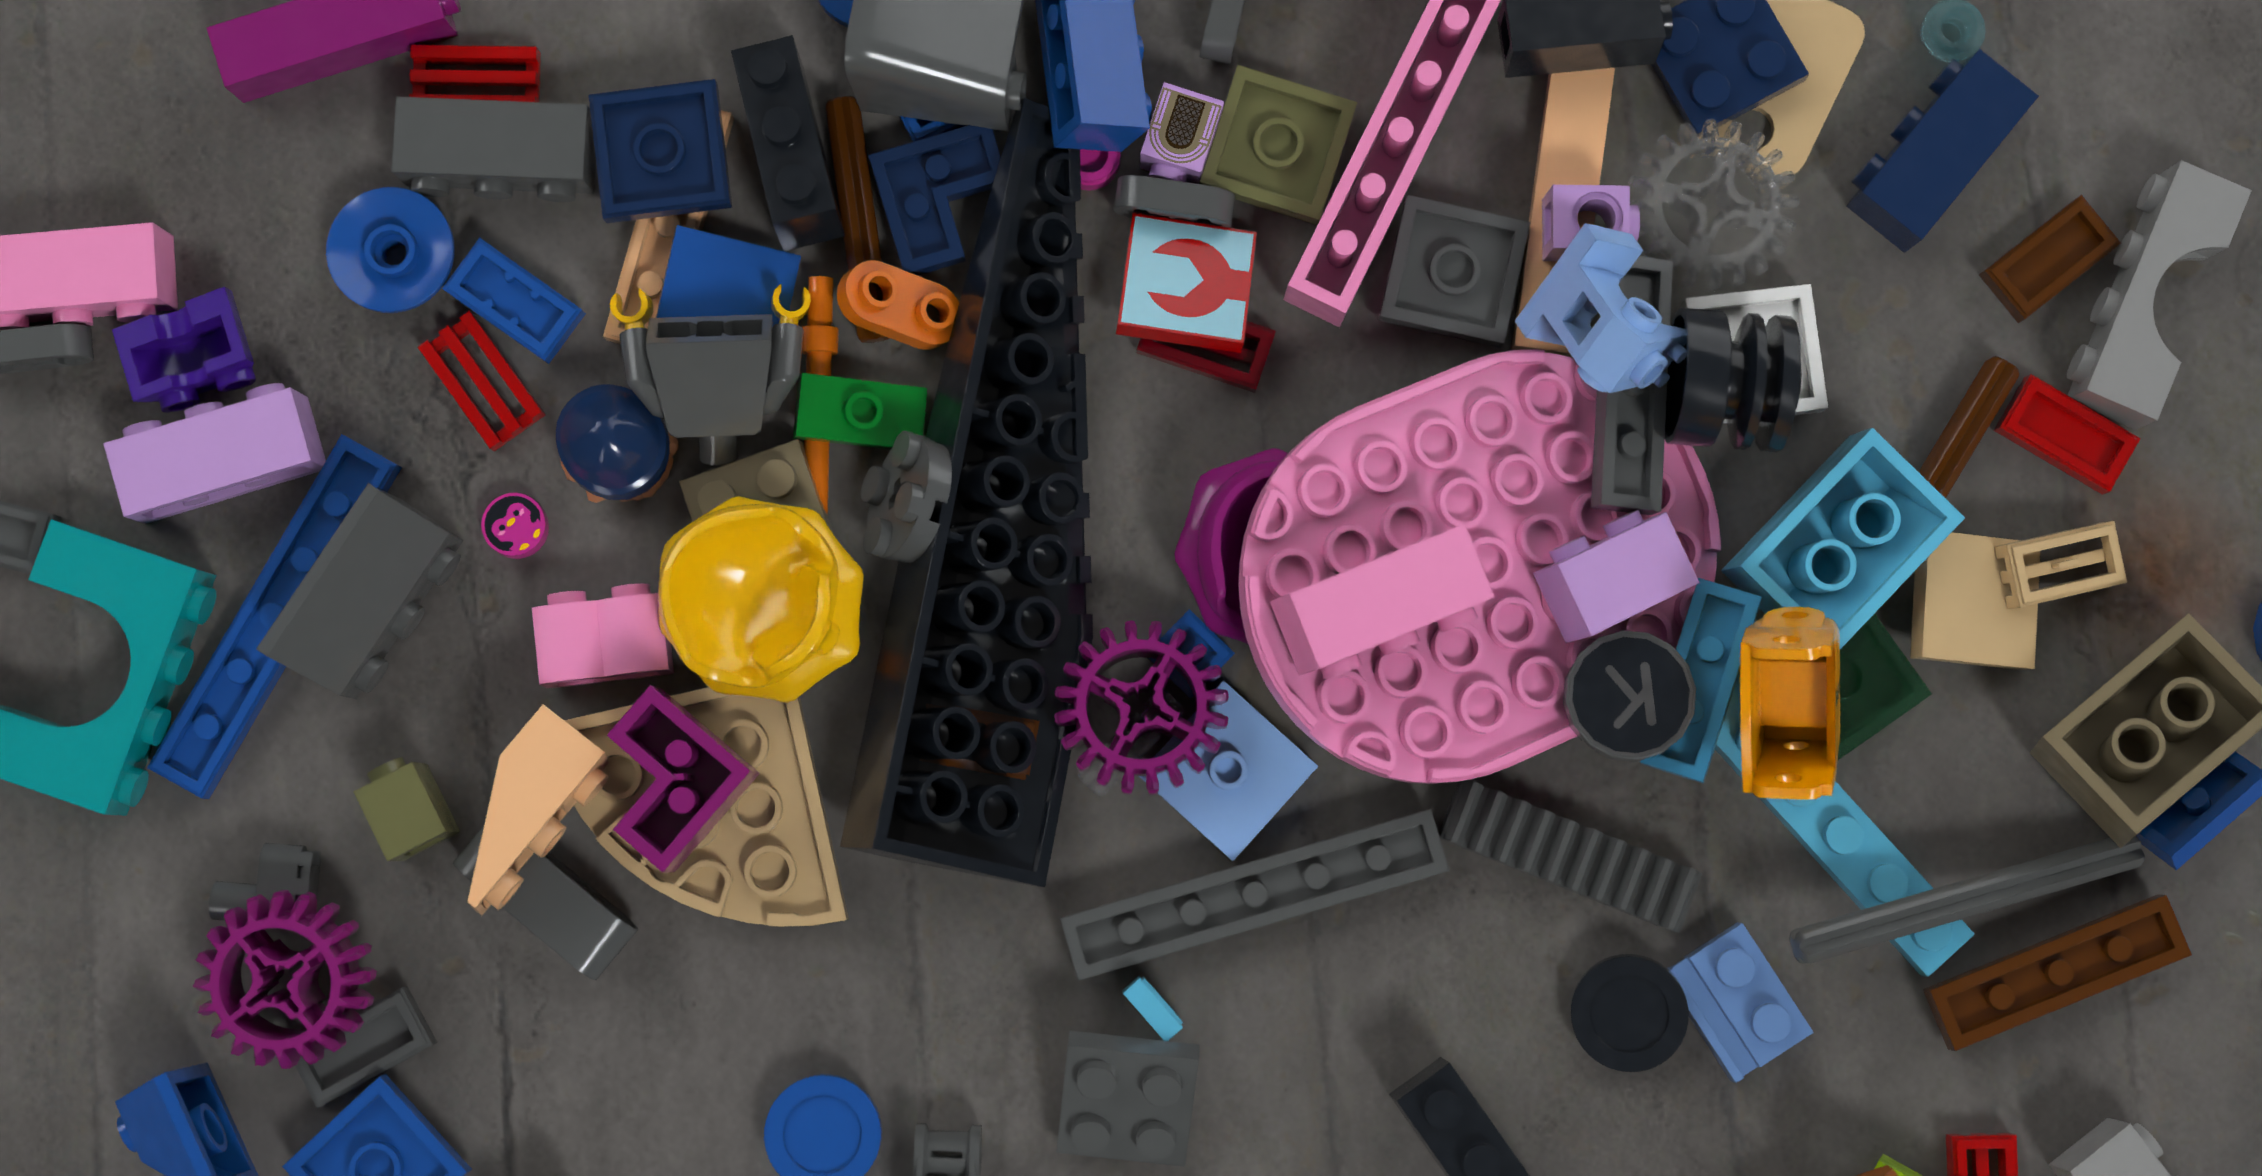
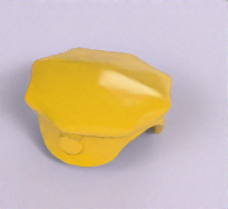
M741 496L732 497L682 528L665 544L660 559L658 586L659 627L661 633L673 645L682 662L691 671L698 674L703 682L714 692L788 703L797 699L834 670L851 662L858 655L860 647V604L864 579L863 569L840 544L818 512L809 508L775 504Z

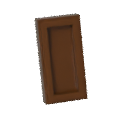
M2080 195L1981 272L1979 276L2013 318L2020 323L2120 245L2121 242L2086 199Z

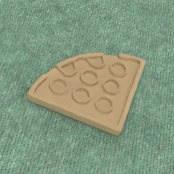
M709 687L671 696L760 773L681 866L671 873H662L612 830L656 780L651 773L606 736L632 705L564 720L603 750L609 762L603 770L609 778L600 792L585 807L576 802L574 807L595 834L596 840L624 868L650 887L694 909L713 916L745 923L784 927L814 926L849 920L800 696L794 701L785 703L750 696L721 694L714 692Z

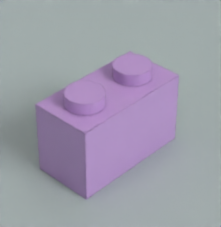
M1639 510L1633 511L1603 525L1608 537L1590 546L1586 537L1582 536L1549 552L1554 563L1534 572L1533 575L1565 643L1591 637L1700 583L1667 512L1643 520Z

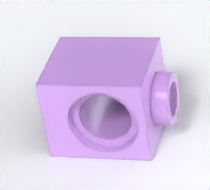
M1553 184L1542 199V261L1559 260L1581 229L1578 224V213L1582 211L1597 213L1604 220L1606 228L1630 233L1638 241L1640 211L1637 205H1630V186Z

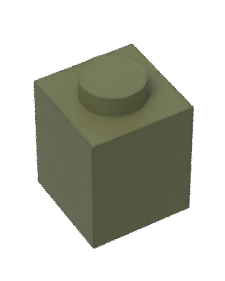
M403 757L393 759L368 772L367 776L371 783L353 791L387 861H405L461 832L428 764L418 762L406 764Z

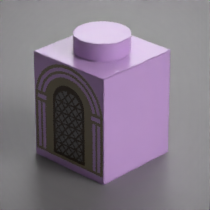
M1164 82L1140 153V169L1150 171L1148 177L1199 184L1222 115L1224 101Z

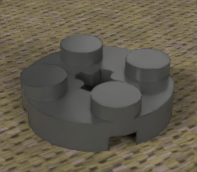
M902 431L897 436L893 448L884 460L882 467L872 466L867 471L861 488L862 501L870 504L867 528L863 539V548L867 554L903 563H913L928 549L940 526L939 523L929 521L935 501L947 503L951 489L952 465L949 451L944 445L936 443L928 437L909 431Z

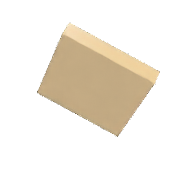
M1951 532L1915 570L1910 658L2017 670L2035 669L2038 604L2007 609L2005 596L2012 595L2010 583L2002 584L2000 571L2007 570L2005 559H1997L1994 548L1995 546L2020 540ZM2040 551L2023 554L2025 566L2039 563ZM2039 577L2028 579L2030 591L2039 589Z

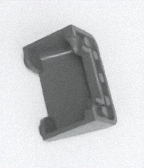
M853 0L845 42L844 64L846 76L860 111L1008 131L1012 110L1021 111V99L1025 98L1027 74L1026 72L1017 71L1014 54L1024 0Z

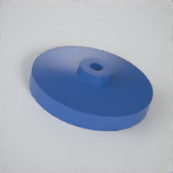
M831 1074L808 1076L786 1088L772 1104L764 1127L766 1153L773 1168L780 1176H864L876 1160L882 1140L880 1115L871 1097L853 1081Z

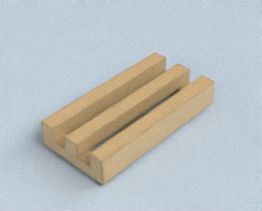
M2114 521L2101 522L1994 547L1997 559H2005L2007 570L2000 571L2002 584L2010 583L2012 595L2005 596L2007 609L2026 607L2127 583ZM2101 537L2103 548L2026 566L2024 564L2023 554ZM2106 561L2108 573L2030 591L2028 583L2030 578Z

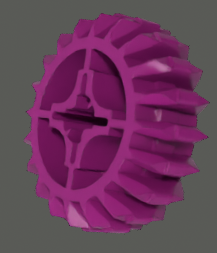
M1130 620L1125 622V642L1117 644L1113 632L1110 628L1106 627L1100 630L1101 641L1106 650L1099 654L1087 642L1079 645V652L1089 665L1084 669L1076 663L1067 662L1063 667V672L1070 679L1078 682L1077 688L1058 686L1055 691L1056 699L1066 703H1073L1074 709L1062 710L1055 713L1054 717L1058 726H1077L1078 730L1067 734L1061 742L1065 750H1073L1083 744L1087 747V750L1076 761V766L1080 771L1083 772L1089 769L1099 760L1104 765L1098 772L1097 784L1102 787L1107 786L1111 781L1114 771L1124 774L1121 782V792L1130 795L1134 789V777L1146 776L1148 794L1156 795L1159 792L1157 774L1167 772L1170 783L1174 788H1179L1184 784L1183 775L1178 768L1179 764L1185 762L1197 774H1200L1205 769L1202 758L1194 752L1198 746L1207 752H1218L1221 745L1215 737L1205 733L1206 727L1213 729L1227 728L1228 717L1221 713L1209 712V706L1222 705L1228 702L1229 695L1228 691L1224 689L1207 690L1206 685L1216 681L1221 676L1222 671L1219 665H1212L1201 671L1197 669L1196 665L1207 654V648L1203 644L1193 647L1187 655H1184L1180 652L1186 639V632L1184 630L1177 629L1173 633L1168 645L1159 642L1162 635L1161 622H1151L1149 640L1137 639V625L1135 621ZM1139 657L1156 659L1153 667L1151 666L1146 675L1137 682L1125 683L1115 678L1110 680L1102 676L1107 669L1127 659ZM1174 668L1188 682L1194 695L1196 704L1194 724L1180 717V713L1168 706L1163 698L1168 678ZM1158 680L1153 689V709L1160 714V717L1156 716L1153 720L1149 721L1145 716V723L1135 722L1129 735L1125 736L1130 727L1131 707L1123 701V698L1127 700L1134 694L1138 699V693L1144 692L1148 694L1154 681ZM1091 692L1103 698L1104 702L1113 707L1120 716L1119 726L1109 748L1097 738L1088 720L1087 707ZM1148 732H1159L1169 737L1173 735L1183 741L1172 751L1156 758L1133 759L1127 757L1130 749H1133L1138 739Z
M289 890L274 892L270 902L262 894L247 899L246 910L234 907L225 912L224 920L227 927L216 926L209 930L206 937L215 949H207L198 953L195 961L211 972L208 975L195 979L192 987L200 991H210L212 1000L200 1005L198 1013L208 1016L216 1012L221 1022L215 1025L212 1030V1037L218 1039L230 1032L236 1036L231 1045V1054L240 1056L254 1046L253 1057L255 1066H265L272 1062L276 1056L281 1069H290L298 1064L300 1057L308 1064H314L324 1058L325 1048L336 1052L347 1043L344 1031L354 1033L362 1027L364 1021L355 1009H365L371 1006L375 997L368 991L359 988V985L374 980L378 971L371 967H359L358 959L369 954L372 945L369 943L352 945L348 937L356 933L359 928V923L355 920L348 921L340 926L335 924L339 915L340 905L332 902L325 905L317 913V898L314 893H304L299 896L296 902H294ZM264 929H288L303 935L313 944L309 948L297 952L288 948L281 939L273 941ZM245 952L247 956L244 962L252 973V984L246 995L241 978V968ZM304 963L300 969L292 974L293 979L288 982V989L285 990L283 988L268 996V992L279 984L278 980L284 974L283 969H290ZM325 963H327L331 979V991L327 1006L323 1004L327 997L322 992L318 982L320 969ZM268 1007L281 1009L291 1020L298 1018L305 1028L289 1029L280 1027L267 1021L259 1013Z

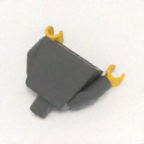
M782 284L774 290L771 307L774 314L779 318V324L774 326L772 314L651 318L654 305L651 298L642 289L638 290L641 300L639 312L633 316H624L621 295L615 293L612 296L610 310L617 320L625 326V331L621 332L619 336L627 385L651 415L665 419L668 433L676 438L698 437L699 458L701 462L708 465H726L735 461L738 457L736 436L755 435L761 432L763 415H770L778 411L798 380L804 330L798 326V322L807 313L811 302L810 293L805 287L802 292L803 305L796 311H788L781 306L779 297ZM649 321L648 329L644 328V324Z

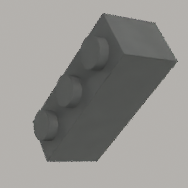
M396 97L391 172L406 186L411 187L410 191H415L427 197L449 196L450 188L474 189V195L496 200L512 198L513 191L537 192L538 198L553 202L575 201L576 193L594 194L596 156L591 112L587 104Z

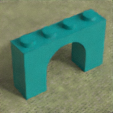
M51 519L28 580L90 601L109 612L120 624L126 635L131 657L130 671L124 690L117 701L101 716L85 724L66 727L23 711L0 705V779L104 815L127 816L130 807H135L140 802L147 788L149 773L144 769L152 747L158 746L162 742L169 729L171 711L167 707L175 686L181 685L191 670L194 651L190 649V645L198 624L203 625L213 611L216 602V590L212 587L217 575Z

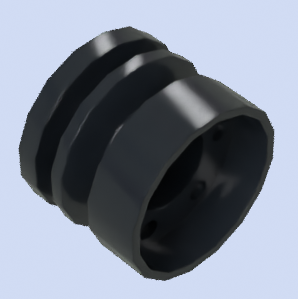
M1680 308L1677 310L1670 326L1686 329L1687 343L1684 345V348L1687 350V356L1678 364L1673 360L1668 366L1670 378L1667 381L1666 443L1710 447L1715 444L1724 419H1726L1730 443L1734 449L1745 450L1749 448L1755 438V443L1760 451L1778 452L1782 450L1790 436L1801 390L1802 369L1800 336L1797 322L1791 316L1774 315L1768 320L1765 327L1764 319L1759 314L1748 313L1743 317L1734 341H1732L1728 316L1724 311Z

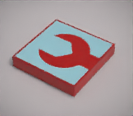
M1133 213L1116 334L1241 353L1245 339L1257 232Z

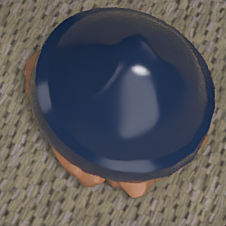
M613 384L591 386L570 399L562 409L557 420L556 445L561 460V467L565 472L567 480L577 482L585 489L589 501L595 503L606 499L619 500L621 502L639 501L652 497L669 477V472L673 466V456L679 448L678 439L668 433L663 418L651 415L631 389Z

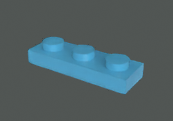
M1698 578L1700 583L1696 584L1676 647V651L1689 665L1696 686L1694 716L1682 738L1662 754L1641 760L1640 763L1704 784L1740 672L1741 641L1745 629L1756 621L1762 596Z

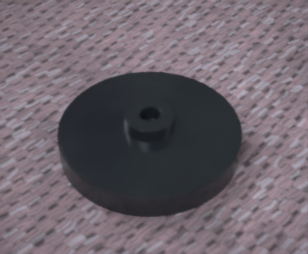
M1620 954L1608 957L1593 965L1582 976L1575 988L1571 1003V1022L1575 1036L1589 1056L1608 1068L1622 1072H1640L1652 1069L1668 1060L1677 1051L1687 1031L1689 1011L1684 990L1669 969L1651 958L1636 954Z

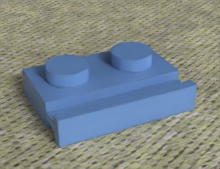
M1735 923L1684 956V959L1672 967H1667L1680 982L1688 1003L1689 1018L1731 1082H1739L1744 1078L1743 1076L1755 1068L1762 1067L1814 1033L1743 923Z

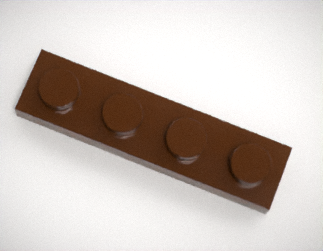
M2157 894L1923 989L1947 1049L1957 1051L2182 960L2192 954L2167 895Z

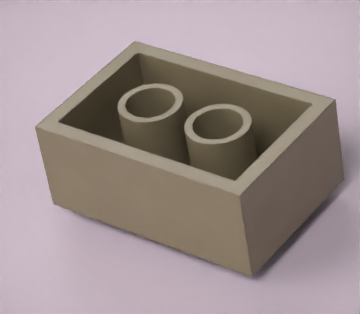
M2188 613L2047 732L2030 751V754L2102 830L2122 848L2262 729V686Z

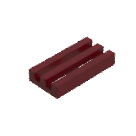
M1249 321L1246 322L1245 338L1259 342L1256 352L1246 348H1242L1241 353L1197 347L1251 365L1249 373L1154 342L1150 339L1140 338L1136 353L1255 393L1276 330Z

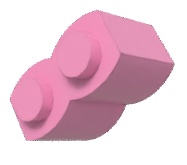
M640 583L612 587V598L587 601L585 591H566L547 595L548 605L532 608L539 685L545 688H558L674 674L671 643L661 633L659 627L658 593H650V584Z

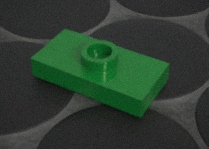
M801 373L798 378L793 438L891 450L897 436L902 431H909L923 436L927 388Z

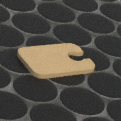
M1767 0L1809 72L1806 81L1752 109L1766 116L1771 124L1772 133L1770 141L1757 151L1749 168L1767 177L1778 180L1788 179L1797 174L1803 167L1863 44L1865 30L1859 16L1830 0ZM1732 120L1702 135L1696 141L1722 154L1732 135Z

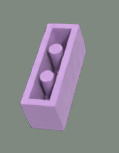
M273 383L247 391V400L224 407L222 402H208L190 407L184 411L185 419L162 425L159 420H150L125 427L122 430L124 437L103 443L123 516L147 524L320 472L326 459L308 397L291 387L285 388L282 383Z

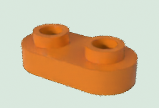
M870 260L858 264L845 273L837 287L839 308L843 315L856 326L922 350L935 349L950 340L959 301L948 288L941 284L884 262ZM870 282L877 284L883 292L882 301H878L871 296L869 292ZM927 304L933 305L940 314L939 323L932 321L928 317L926 312Z

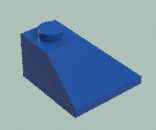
M208 1062L160 1074L115 1101L121 1115L117 1118V1128L124 1144L130 1151L138 1153L142 1163L165 1176H259Z

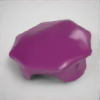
M1279 448L1261 451L1246 458L1213 468L1202 474L1195 485L1185 524L1174 552L1175 561L1189 585L1205 625L1216 634L1241 641L1245 644H1248L1243 626L1239 599V562L1243 538L1251 512L1261 490L1275 468L1288 454Z

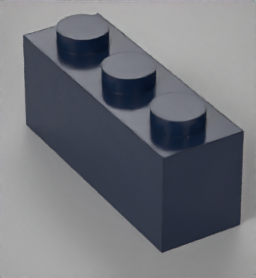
M1980 48L1963 64L1953 58L1928 87L1936 94L1931 103L1924 111L1914 105L1890 133V136L1898 141L1885 159L1875 153L1851 181L1852 184L1859 188V191L1846 207L1904 253L1926 236L2039 97V95Z

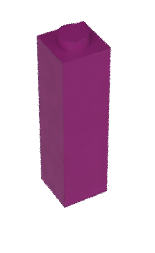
M292 0L206 27L224 87L242 103H246L411 51V45H430L456 37L458 33L452 15L461 12L459 0Z

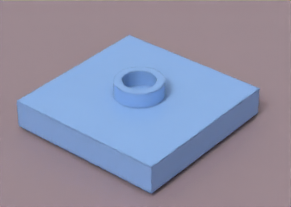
M1223 680L1216 689L1228 691V702L1222 705L1209 706V712L1221 713L1227 716V728L1213 729L1206 727L1205 733L1215 737L1221 745L1218 752H1207L1198 746L1194 752L1202 758L1205 769L1200 774H1197L1185 762L1179 764L1178 768L1184 779L1183 786L1179 788L1173 787L1167 772L1157 774L1159 781L1158 795L1225 856L1234 861L1318 768V765ZM1196 711L1187 721L1194 724ZM1173 736L1154 758L1172 751L1183 741ZM1139 776L1146 783V776Z

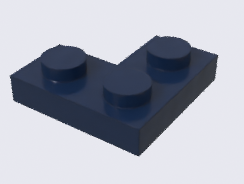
M968 125L868 155L902 269L918 276L965 262L966 258L949 202L992 189L1001 159L993 130Z

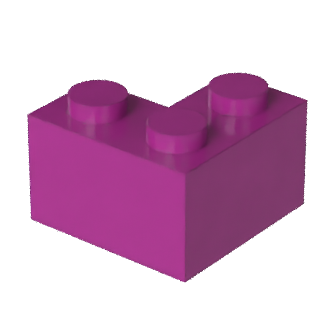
M652 685L645 690L606 735L656 778L612 830L662 873L675 872L760 774L663 689Z

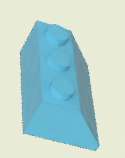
M1872 427L1850 435L1727 563L1721 572L1741 591L1762 596L1760 609L1765 614L1770 610L1782 607H1809L1824 612L1825 617L1833 619L1838 625L1841 649L1965 517Z

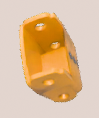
M1809 607L1776 608L1768 611L1763 618H1760L1745 629L1740 650V725L1743 793H1753L1756 797L1800 800H1813L1821 796H1832L1840 741V633L1838 625L1834 620L1825 617L1824 612Z

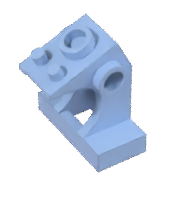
M1584 223L1516 318L1515 323L1525 338L1565 346L1577 365H1579L1577 369L1579 376L1585 383L1598 391L1613 393L1635 387L1643 389L1652 383L1660 388L1670 378L1665 370L1674 360L1678 364L1687 356V350L1684 348V345L1687 343L1686 329L1661 323L1662 317L1652 305L1637 297L1627 299L1621 291L1619 283L1643 252L1634 236L1630 233ZM1599 313L1601 317L1591 328L1590 322Z

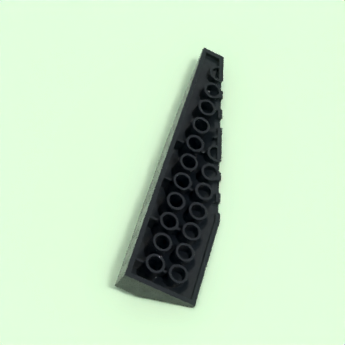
M1023 98L1021 99V111H1015L980 226L926 437L944 445L949 451L952 465L950 494L947 503L935 501L929 521L939 523L940 526L925 553L913 563L898 561L840 847L916 864L1036 887H1045L1071 750H1065L1061 740L1076 729V725H1056L1055 713L1074 709V704L1056 699L1055 691L1058 686L1077 688L1078 682L1066 676L1063 672V667L1067 662H1071L1086 669L1088 662L1081 656L1078 647L1083 642L1092 645L1093 614H1086V583H1092L1091 556H1085L1084 519L1090 518L1089 493H1084L1082 469V461L1088 458L1086 355L1079 354V324L1085 323L1084 296H1078L1077 260L1083 259L1082 233L1076 232L1075 202L1081 199L1080 149L1054 148L1049 107ZM926 704H932V705L943 706V707H942V708H926ZM965 708L1040 721L1037 738L1035 740L1032 731L1020 722H993L988 725L978 723L976 717ZM920 758L926 760L966 759L976 761L983 769L994 773H1019L1030 765L1031 771L1030 776L1026 775V780L923 762L920 761Z

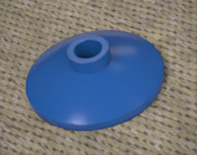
M399 187L372 189L352 199L334 219L326 242L328 268L338 288L356 304L381 313L408 311L430 300L446 282L453 266L455 253L452 230L439 208L423 195ZM395 245L405 246V259L397 265L388 264L386 260L388 250Z

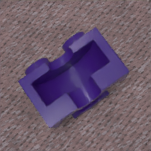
M224 286L185 301L186 306L180 310L161 315H148L112 329L133 402L159 401L162 412H177L198 405L200 403L198 394L216 388L221 392L234 391L250 386L256 381L252 368L254 364L231 290Z

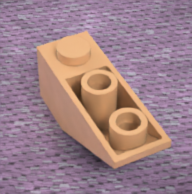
M544 704L499 757L467 901L482 916L491 905L499 910L513 897L524 880L517 873L534 853L543 858L550 852L566 830V826L561 823V820L576 802L580 803L583 807L588 805L609 778L603 772L609 764L605 752Z

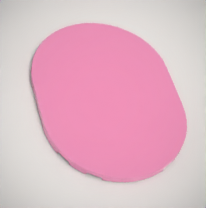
M1537 349L1512 350L1489 354L1357 406L1331 419L1307 435L1280 462L1261 490L1244 534L1239 562V599L1246 639L1254 662L1267 688L1279 706L1299 729L1316 744L1338 759L1374 775L1409 783H1450L1487 776L1577 737L1570 727L1563 706L1565 678L1578 654L1599 637L1623 630L1650 633L1671 644L1676 650L1696 585L1591 637L1565 643L1533 575L1534 572L1554 563L1549 553L1551 550L1582 536L1586 537L1590 546L1608 537L1603 525L1628 514L1627 512L1591 508L1597 390L1582 380L1577 371L1579 365H1577L1572 357L1544 353L1545 350ZM1665 441L1661 512L1653 515L1641 514V516L1645 520L1667 512L1697 578L1715 582L1717 552L1721 551L1719 518L1712 489L1693 446L1667 444ZM1464 523L1466 524L1495 598L1473 606L1478 617L1477 619L1444 632H1440L1437 622L1416 629L1420 642L1386 656H1383L1379 645L1358 653L1362 666L1327 680L1324 679L1321 669L1302 675L1298 674L1270 601Z

